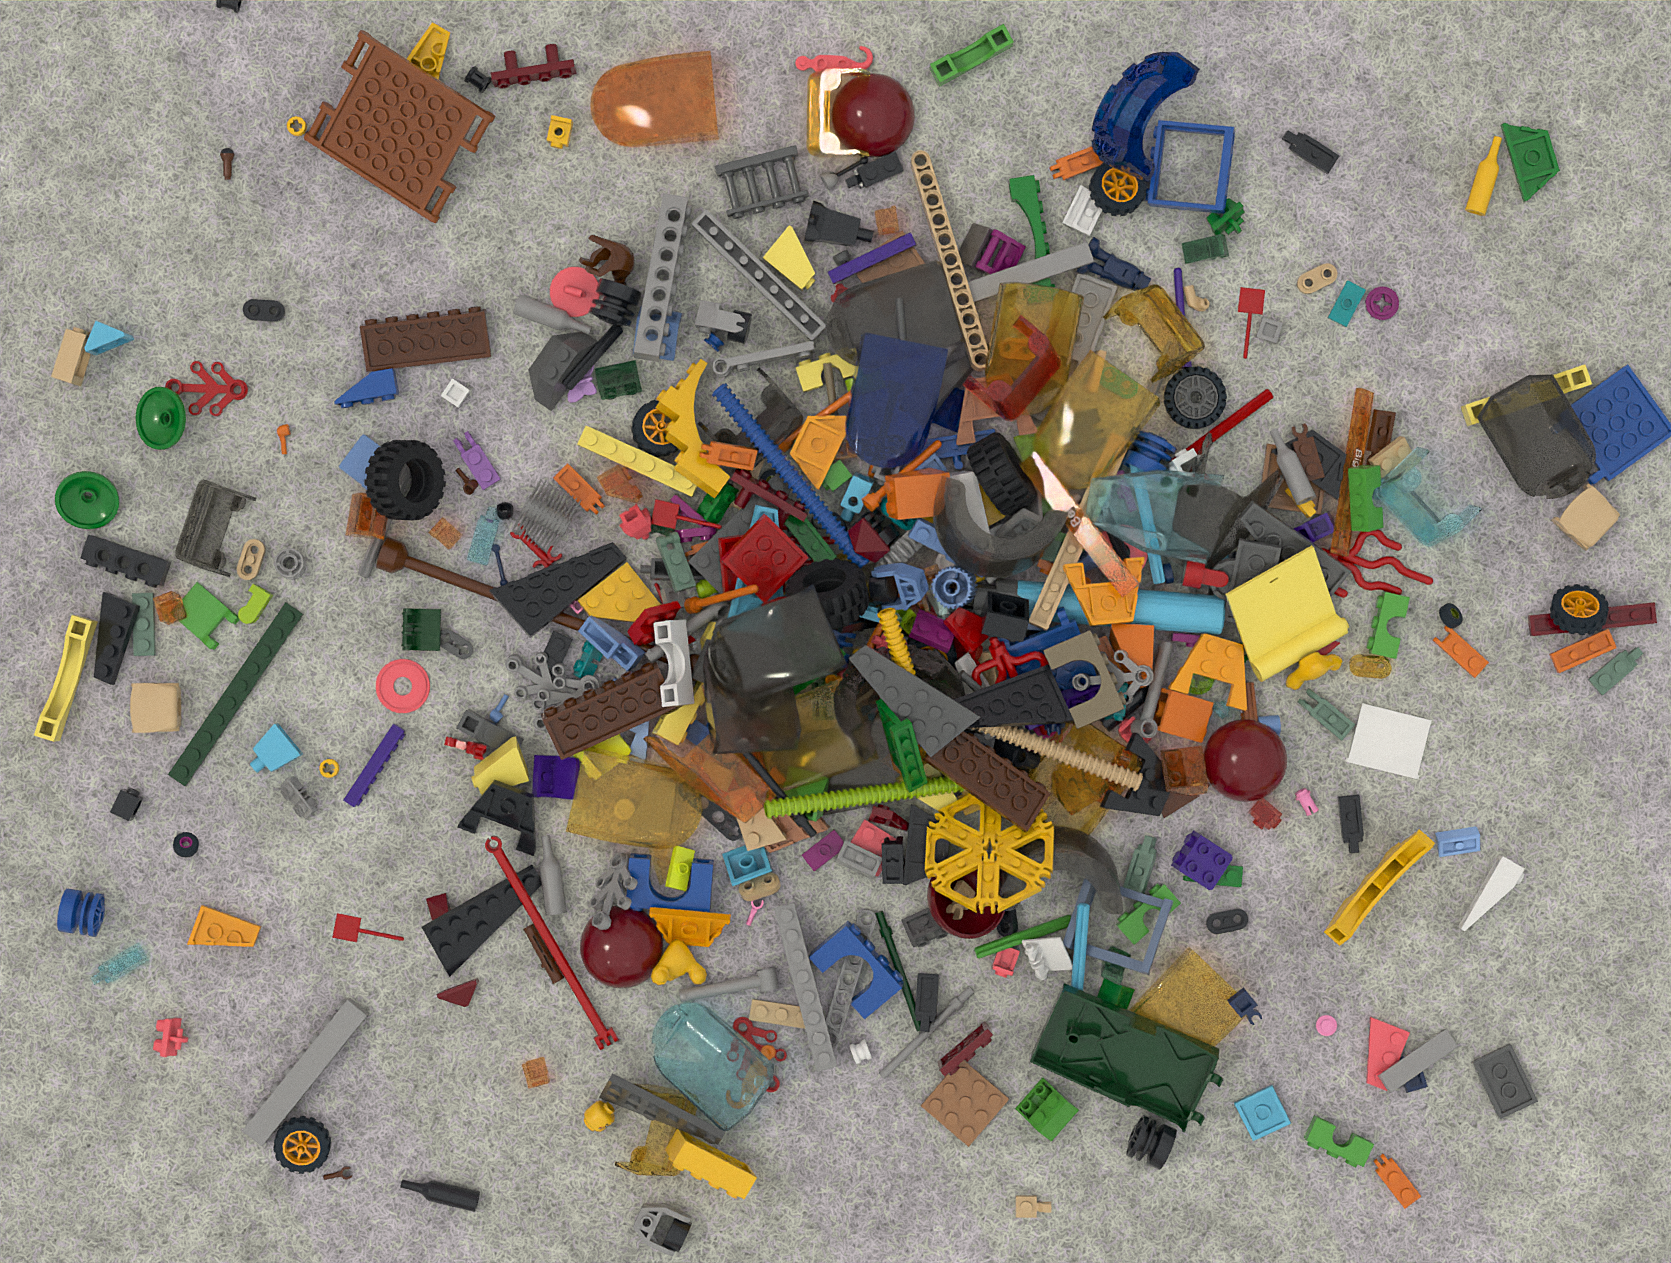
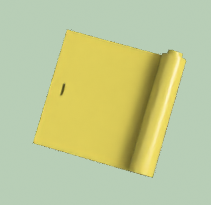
M1312 545L1226 593L1250 665L1255 676L1261 682L1348 634L1349 624L1344 617L1340 618L1335 612L1315 549Z

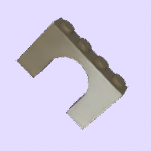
M1091 630L1043 650L1052 671L1074 661H1086L1092 664L1100 674L1101 687L1096 696L1069 709L1077 729L1123 710V704H1126L1122 691L1118 693L1115 688L1118 682L1114 673L1108 672L1106 665L1109 664L1105 652L1101 654L1098 646L1101 645L1096 633L1092 634Z

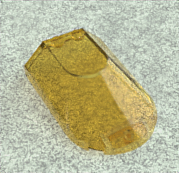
M1003 282L999 284L985 364V383L991 397L1000 407L1014 414L1031 415L1044 411L1045 408L1060 398L1069 377L1084 297L1081 294L1056 287L1022 282Z

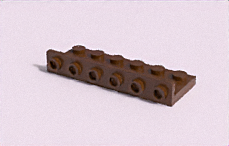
M481 306L468 308L469 311L460 312V309L447 310L448 314L441 315L439 311L428 312L427 316L419 317L418 314L406 315V319L399 320L398 316L386 317L385 321L377 322V319L364 320L365 324L360 325L366 372L491 357L486 309L481 310Z
M657 662L646 663L635 672L628 671L615 681L608 680L595 690L593 688L583 692L582 696L568 698L562 705L557 707L551 706L544 710V713L541 714L543 723L561 760L677 708V706L662 707L660 686L665 680Z
M963 731L932 757L926 753L923 758L926 763L1024 832L1029 830L1051 794L1046 790L1045 785L1030 779L1027 772L1016 769L1012 766L1013 763L1010 760L999 757L995 754L996 751L992 747L984 746L971 733L967 734Z

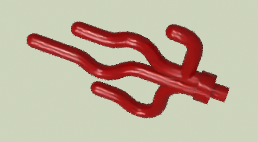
M1379 529L1370 532L1361 531L1357 536L1354 546L1347 551L1332 546L1329 549L1321 547V549L1350 568L1356 583L1364 590H1383L1392 594H1402L1401 588L1386 582L1365 581L1356 565L1367 569H1376L1389 564L1405 577L1427 585L1433 583V578L1406 568L1395 557L1385 556L1375 561H1369L1356 556L1361 550L1366 537L1370 535L1375 536L1382 545L1396 551L1402 549L1401 543L1387 538ZM1338 587L1334 594L1345 598L1348 592Z
M991 637L989 639L991 645L988 649L993 659L976 666L972 671L971 677L982 686L980 674L993 667H997L998 677L995 681L996 684L1006 680V669L1010 678L1018 676L1014 665H1021L1031 660H1038L1041 667L1049 665L1046 656L1037 651L1028 652L1018 657L1011 656L1003 641H999L997 637ZM1044 725L1039 726L1041 733L1047 735Z

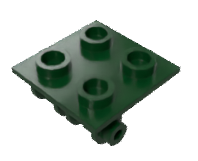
M403 608L402 650L440 651L441 609Z

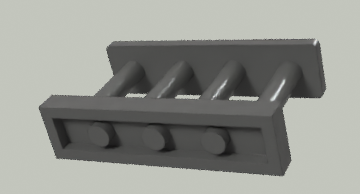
M796 145L715 166L717 176H722V179H725L732 206V209L726 210L728 217L732 216L733 219L744 217L746 212L752 211L753 214L764 212L766 207L773 206V209L784 207L785 202L793 201L796 204L806 201L805 197H809L808 190L801 191L794 165L795 157L798 156ZM783 160V163H786L793 191L792 194L785 196L780 195L773 167L775 166L774 162ZM761 165L766 170L773 199L760 201L753 173L755 171L754 167ZM742 171L743 174L745 173L753 204L740 207L733 180L734 172Z

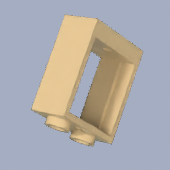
M73 327V330H65L51 377L78 386L82 385L91 356L90 353L85 351L84 347L91 332Z

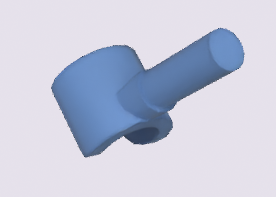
M504 694L498 706L490 713V719L494 723H498L503 718L499 711L503 708L509 697Z

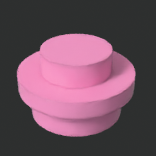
M1323 1015L1317 1019L1316 1029L1321 1035L1330 1036L1335 1033L1337 1022L1332 1016Z

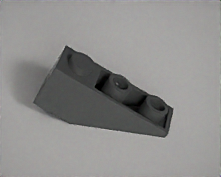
M470 709L464 712L456 729L495 749H498L515 736L519 746H521L524 740Z

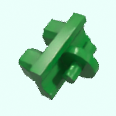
M1228 198L1226 201V213L1222 217L1217 213H1211L1206 218L1212 233L1216 237L1224 231L1227 235L1233 231L1237 234L1241 233L1242 230L1239 225L1244 222L1240 217L1245 213L1243 210L1244 206L1240 202L1236 203Z

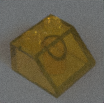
M1068 764L1056 770L1053 776L1058 801L1072 816L1100 799L1109 787V784L1102 779V776L1096 777L1094 773L1091 775L1089 771L1083 772L1084 769L1078 770L1076 766L1073 768L1071 764Z

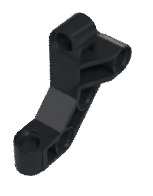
M964 730L967 734L975 735L981 744L992 747L996 751L995 754L999 757L1010 760L1013 763L1012 766L1016 769H1021L1029 775L1031 769H1035L1040 763V754L1038 752L1034 753V750L1028 751L1026 747L1022 749L1020 745L1015 746V743L1009 744L1007 740L1004 742L994 737L986 740L983 734Z

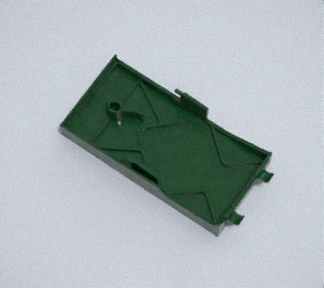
M1065 983L1034 1046L1030 1062L1127 1107L1138 1106L1178 1125L1184 1133L1188 1121L1194 1120L1201 1126L1205 1119L1204 1115L1195 1111L1208 1082L1215 1083L1219 1088L1223 1082V1078L1214 1073L1219 1060V1048Z

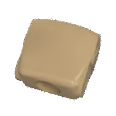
M1590 484L1583 486L1584 491L1567 506L1560 518L1553 517L1551 519L1564 534L1585 551L1594 546L1620 516L1606 498Z
M131 683L130 716L133 727L132 733L180 731L182 723L181 688L179 683Z

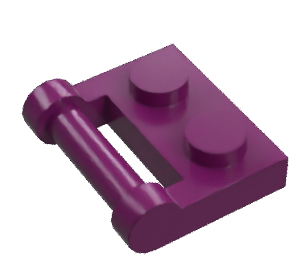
M993 229L991 233L992 238L981 260L975 266L989 275L1017 266L1026 246L1001 231ZM1001 240L1003 244L990 267L988 263Z

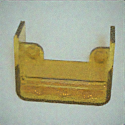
M862 68L826 69L814 72L809 76L807 81L806 147L812 156L869 157V152L841 150L839 137L836 134L829 133L830 91L839 88L842 76H870L869 71Z
M1156 284L1122 296L1103 316L1107 320L1118 315L1125 325L1134 326L1138 324L1161 356L1156 360V366L1159 371L1150 379L1152 383L1172 375L1205 348L1201 337L1161 286Z
M634 1083V1085L695 1116L698 1106L697 1096L659 1085ZM651 1120L645 1146H638L632 1151L630 1162L615 1161V1166L636 1175H678L681 1171L672 1165L673 1162L668 1159L669 1156L665 1151L677 1128Z

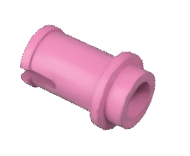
M1303 788L1295 793V799L1299 800L1306 815L1309 816L1312 815V811L1315 813L1319 809L1310 796V790Z

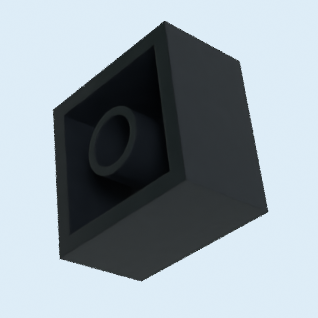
M987 591L982 609L981 634H986L989 637L1005 638L1011 642H1023L1029 624V599Z

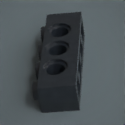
M93 535L87 536L80 559L86 560L85 564L97 568L98 565L106 567V572L116 575L118 572L126 574L125 578L137 581L139 578L145 580V585L157 588V585L164 586L171 565L170 561ZM104 550H108L110 553V558L107 561L102 559V552ZM125 556L130 560L127 568H124L121 564ZM144 563H147L150 567L146 575L141 572V567Z

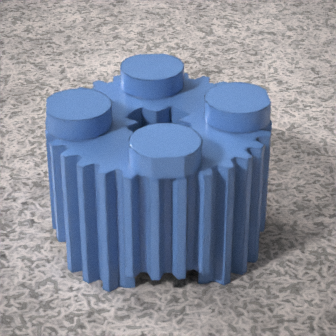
M956 565L938 571V574L935 575L936 578L932 579L933 583L931 585L933 587L931 590H933L934 598H937V602H940V605L948 609H955L969 604L974 599L973 596L976 595L975 591H977L975 587L978 586V584H975L977 580L974 573ZM956 583L958 589L955 590V592L953 591L954 588H951V584Z

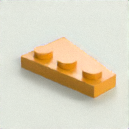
M201 905L187 945L254 947L262 926Z

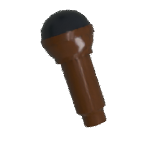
M224 148L220 152V157L223 161L224 180H231L232 161L235 154L231 148Z

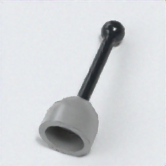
M862 156L859 161L838 173L832 171L825 172L820 175L821 180L829 190L837 184L839 176L861 164H867L868 158Z

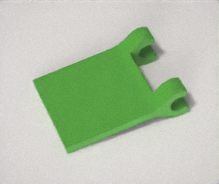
M198 582L195 583L170 613L209 649L213 650L217 648L219 643L210 635L223 619L226 618L235 625L240 620L238 615Z

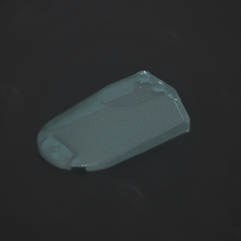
M692 1002L677 1004L669 1008L659 1018L652 1035V1043H656L653 1059L658 1070L719 1129L723 1131L731 1130L751 1114L773 1082L774 1063L705 1005Z

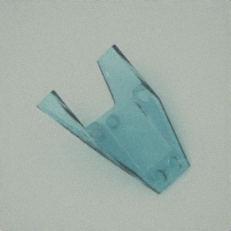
M1151 470L1092 478L1085 520L1143 552L1207 564L1211 551L1173 530L1179 488L1183 485L1197 483L1220 486L1225 475Z

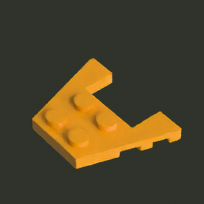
M1144 557L1124 559L1126 581L1086 584L1083 563L1063 565V570L1090 626L1133 622Z
M1202 633L1190 651L1187 660L1178 670L1175 679L1169 684L1168 689L1188 694L1193 674L1231 684L1226 706L1246 711L1247 699L1243 644Z

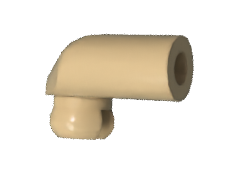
M1193 285L1183 287L1189 307L1197 311H1205L1209 308L1210 303L1208 299L1196 296Z

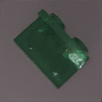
M636 360L595 368L598 390L602 400H612L619 396L635 395L638 392H642Z

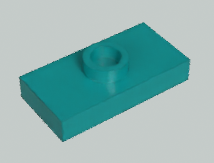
M1347 280L1327 318L1347 327L1366 289Z

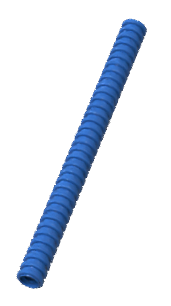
M727 383L719 386L712 396H716V401L721 402L720 406L726 408L725 412L730 413L729 417L734 418V423L737 422V426L742 428L741 431L745 432L746 437L751 439L750 442H754V447L759 448L758 452L764 454L763 458L768 459L767 463L772 464L771 467L776 469L775 472L780 474L779 477L784 479L783 482L785 484L788 483V488L793 490L792 493L797 494L796 498H800L801 504L804 503L806 505L805 509H809V513L814 515L813 518L818 520L817 523L822 525L821 528L826 529V534L831 536L830 539L835 540L834 544H838L839 550L842 549L844 551L843 555L846 554L848 556L847 559H850L851 563H855L860 569L865 566L870 560L855 553L849 533L844 530L846 527H842L840 525L841 521L836 520L837 517L832 515L833 512L828 510L829 507L824 505L825 502L823 500L820 501V496H816V491L811 490L812 486H808L807 480L804 481L802 479L803 475L800 476L798 474L799 471L794 469L795 466L790 464L791 461H787V456L782 455L783 451L778 450L777 444H773L774 440L769 439V434L766 435L765 429L762 430L761 425L756 423L757 420L752 418L753 415H749V410L744 409L745 405L740 404V399L735 398L736 394L731 393L732 390L727 388Z

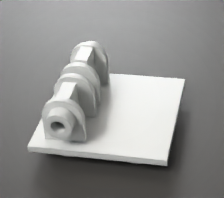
M1061 937L1022 940L1025 948L1024 952L1028 955L1029 963L1032 969L1035 970V976L1039 980L1046 979L1048 971L1072 970L1073 964Z

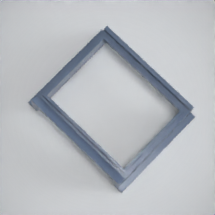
M1086 874L1063 940L1064 946L1074 951L1077 906L1079 903H1087L1091 908L1097 888L1161 908L1143 962L1087 944L1086 948L1087 956L1150 976V970L1173 901L1166 898L1162 900L1098 880L1096 877Z

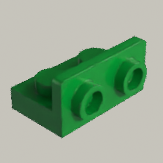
M726 482L715 498L707 493L696 512L703 516L706 521L718 524L723 519L730 504L735 500L739 490Z

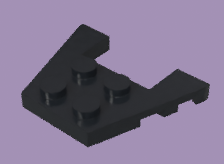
M1132 733L1125 750L1141 759L1136 774L1142 773L1143 776L1139 789L1136 791L1133 788L1128 789L1125 798L1112 790H1107L1100 807L1160 816L1176 778L1138 733Z
M494 780L461 819L457 828L475 834L481 817L520 831L521 835L516 850L534 856L536 852L534 794Z

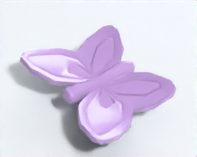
M594 365L572 390H569L568 402H577L584 395L590 396L597 393L595 385L590 382L593 380V377L590 375L593 372Z

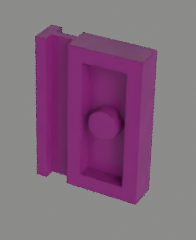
M919 609L908 637L948 653L954 639L953 633L943 623V619Z

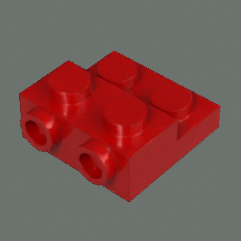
M678 600L643 610L627 631L634 645H646L655 641L653 623L673 620L681 609Z

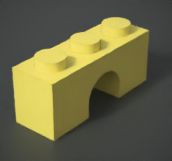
M848 346L839 349V353L832 356L830 353L818 356L819 360L811 362L810 359L799 362V366L795 368L803 393L823 387L821 374L824 370L823 363L831 362L832 367L837 368L841 372L843 380L863 374L856 349H851Z

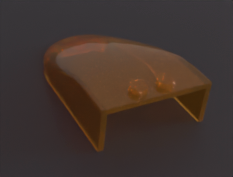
M711 51L653 57L621 64L608 70L597 81L591 95L590 109L598 130L611 142L624 147H645L719 140Z

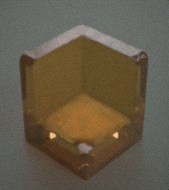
M895 205L891 206V208L875 211L878 235L899 232Z
M444 517L428 532L447 549H451L463 536Z
M169 591L153 598L160 622L170 625L187 617L180 594Z
M544 1057L523 1062L522 1068L528 1089L548 1084L551 1081Z

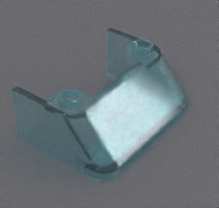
M1416 447L1381 481L1380 487L1376 488V494L1420 544L1432 547L1460 532L1482 509L1469 504L1458 515L1449 513L1440 520L1414 491L1422 480L1421 473L1415 466L1430 453L1426 448Z

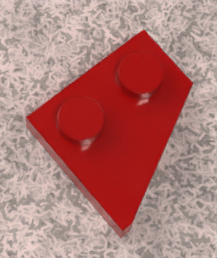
M961 607L957 608L943 620V623L969 654L989 637L986 634H981L982 618Z

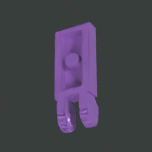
M467 431L464 435L472 445L471 449L466 451L458 438L454 439L453 442L482 490H485L501 480L480 445L475 442L469 431Z

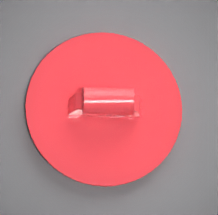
M568 267L561 270L553 278L550 285V298L554 307L565 310L570 317H580L588 314L590 307L595 308L596 304L592 303L593 299H599L600 296L596 292L598 281L593 274L588 273L581 267Z

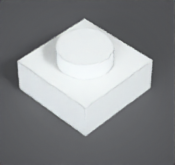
M451 379L441 396L459 408L470 390L454 379Z

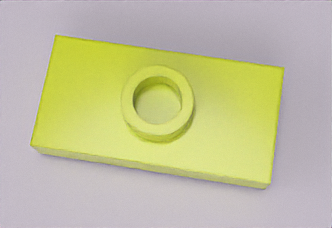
M680 846L673 847L665 887L680 891L687 890L695 850Z

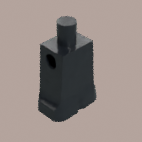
M813 200L803 243L824 242L854 247L856 240L871 243L874 231L860 228V218L828 209L822 203Z

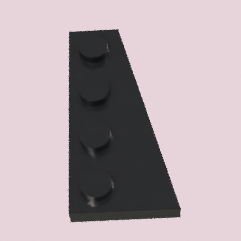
M108 592L102 593L93 677L107 684L115 685L140 606Z

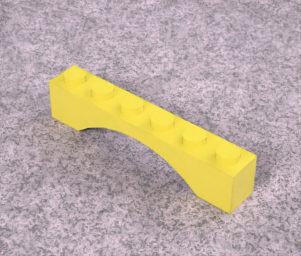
M1584 364L1461 406V410L1467 426L1591 385L1592 382Z
M585 426L577 445L641 473L690 497H694L698 488L694 483L675 471L674 465L589 426Z
M79 615L71 616L65 635L59 670L49 698L40 714L34 736L53 742L61 740L98 621Z
M709 622L700 638L701 650L706 639L731 649L733 644L715 628L716 622ZM696 681L693 687L695 704L677 706L676 709L662 714L652 733L673 745L683 743L688 733L686 730L689 724H693L697 717L695 712L699 705L701 706L705 702L707 697L705 693L708 687L711 686Z

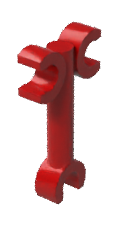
M526 528L520 537L515 535L514 532H510L513 538L520 539L541 559L533 563L534 568L538 564H542L544 568H547L563 556L560 553L557 557H553L550 554L553 546H550L546 554L540 547L538 548L537 544L535 545L534 541L531 542V538L527 541L528 535L523 539Z

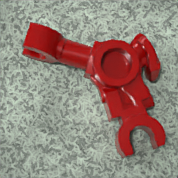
M446 737L444 745L466 750L465 753L472 754L473 758L478 760L484 759L483 755L487 750L486 745L472 741L466 742L452 737Z

